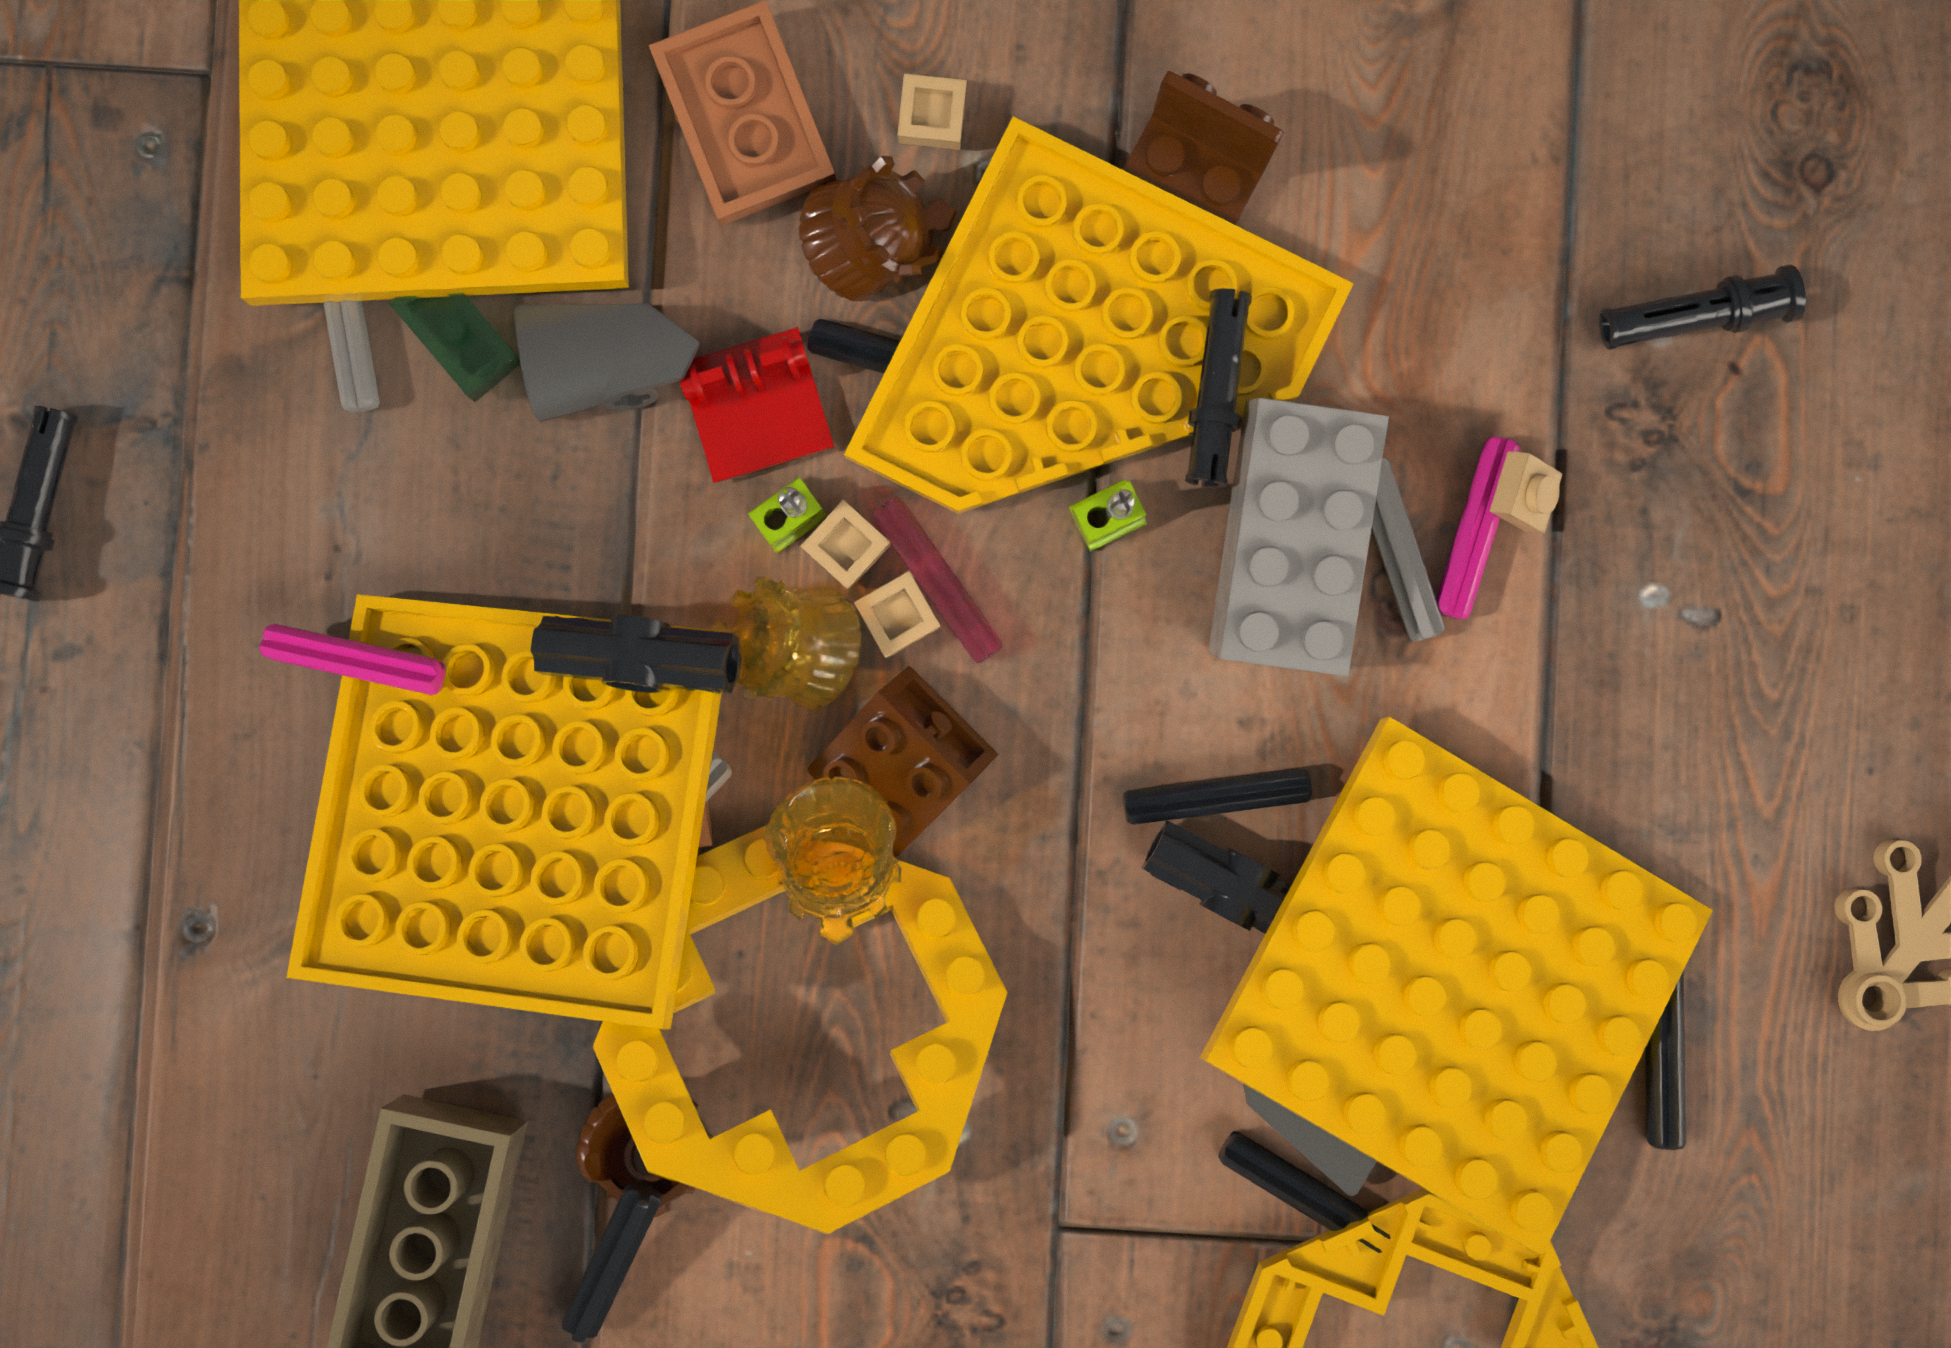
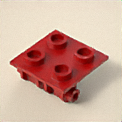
M798 327L693 358L683 381H680L685 399L689 400L714 484L835 447Z

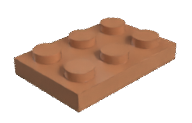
M766 0L648 45L720 226L810 192L818 186H823L824 183L837 181L834 169Z

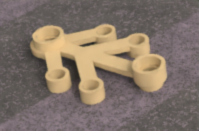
M1885 840L1877 846L1873 856L1877 870L1881 874L1888 876L1896 945L1883 961L1876 923L1881 918L1883 910L1879 897L1869 890L1849 888L1838 895L1834 906L1839 920L1849 925L1854 968L1843 979L1839 987V1007L1844 1017L1851 1024L1869 1031H1880L1891 1027L1902 1018L1906 1008L1936 1005L1951 1006V968L1940 972L1935 980L1904 982L1920 961L1951 958V932H1944L1951 923V875L1923 911H1921L1917 872L1921 867L1922 856L1917 846L1906 840ZM1896 848H1900L1905 856L1904 864L1898 870H1895L1890 862V856ZM1857 897H1861L1866 904L1865 913L1859 919H1855L1851 912V904ZM1872 986L1876 992V1001L1873 1006L1866 1009L1862 1003L1863 994L1868 987Z

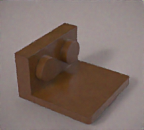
M1167 71L1161 82L1152 116L1123 170L1236 225L1284 132L1274 126V120L1263 110L1249 104H1241L1238 107L1217 96L1216 89L1203 78L1189 73H1185L1181 77L1172 71Z
M908 666L872 697L809 765L808 773L891 856L897 857L999 754L913 668Z

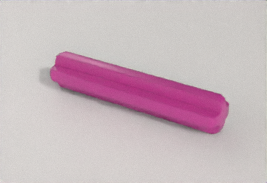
M1492 436L1484 443L1436 597L1439 611L1445 617L1463 620L1467 619L1471 614L1500 517L1489 511L1508 451L1521 452L1520 445L1510 439Z
M271 624L264 629L263 639L259 645L260 653L264 657L275 661L429 695H435L441 691L443 679L446 675L445 664L437 661L435 658L279 624Z

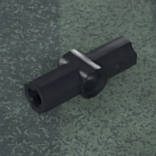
M629 615L613 616L611 622L583 618L543 616L539 626L534 628L530 650L534 660V671L542 675L599 680L604 685L646 693L662 692L663 687L690 691L700 690L718 694H732L734 685L740 677L742 663L740 638L734 633L672 628L670 624L663 621Z
M1165 821L1163 827L1157 833L1141 867L1149 872L1151 876L1200 899V905L1248 931H1251L1253 927L1266 934L1291 885L1279 880L1280 874L1231 848L1226 852L1170 821Z

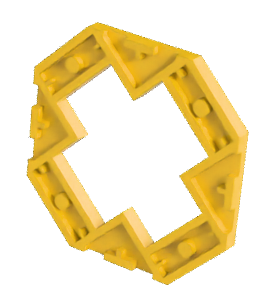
M778 819L697 856L673 1013L716 993L712 980L691 937V934L805 881L833 937L888 911H892L946 1021L945 1024L890 1051V1056L917 1112L799 1171L771 1109L709 1139L660 1029L603 1021L593 1044V1049L649 1173L712 1193V1195L778 1216L828 1235L950 1172L1008 992L949 877Z
M1424 1188L1368 1212L1369 1215L1362 1221L1352 1222L1341 1230L1326 1231L1258 1262L1227 1348H1303L1323 1293L1384 1316L1406 1255H1409L1519 1298L1501 1348H1599L1578 1301L1573 1297L1560 1268L1562 1265L1551 1241L1543 1256ZM1372 1224L1389 1234L1391 1239L1374 1231ZM1358 1240H1366L1370 1244L1379 1248L1382 1251V1253L1376 1252L1375 1250L1371 1249L1370 1247L1366 1246Z

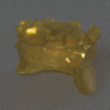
M766 576L755 578V586L758 589L751 593L736 590L729 600L732 606L740 609L733 628L728 627L726 622L716 621L709 629L734 633L740 638L742 663L739 680L734 686L741 685L745 688L743 689V699H755L765 696L770 702L775 696L785 697L797 706L807 708L808 710H819L822 706H827L839 697L854 674L853 668L857 666L860 655L858 649L861 647V632L858 631L860 628L859 617L846 596L832 586H816L801 590L798 587L786 586L783 580L776 583Z
M848 777L817 779L812 785L807 783L787 795L770 815V822L765 827L764 840L767 851L775 865L779 868L778 884H783L788 896V911L798 920L806 914L820 919V935L835 945H839L853 935L854 928L851 918L870 911L875 919H877L886 911L885 895L891 883L901 882L902 869L898 864L899 860L893 854V844L897 831L896 819L893 817L887 801L872 786L856 779L852 781Z

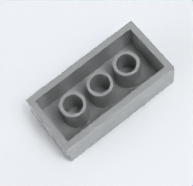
M1265 398L1245 401L1208 653L1223 660L1341 676L1349 675L1389 416Z

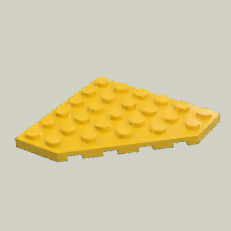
M1013 116L844 456L846 459L960 514L1193 435V427L1189 426L1188 417L1189 411L1197 406L1211 302L1209 299L1210 292L1222 288L1236 289L1234 299H1238L1240 291L1247 292L1252 296L1248 310L1235 413H1238L1242 419L1245 401L1265 398L1292 402L1299 397L1354 283Z

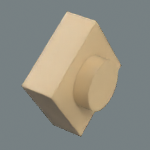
M904 74L897 133L898 143L960 150L967 80Z
M1508 451L1489 512L1523 531L1545 534L1550 514L1558 502L1562 473L1530 453Z
M842 500L800 547L850 591L891 546V542L847 502Z
M909 571L854 602L886 659L941 628Z

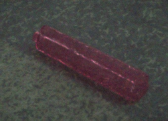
M894 497L879 506L873 513L874 520L971 658L977 663H982L1000 651L1003 646L1002 640L904 501L899 497Z

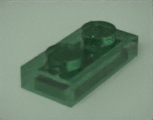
M464 293L448 294L450 297H395L389 302L391 307L462 391L474 402H477L521 364L520 357Z

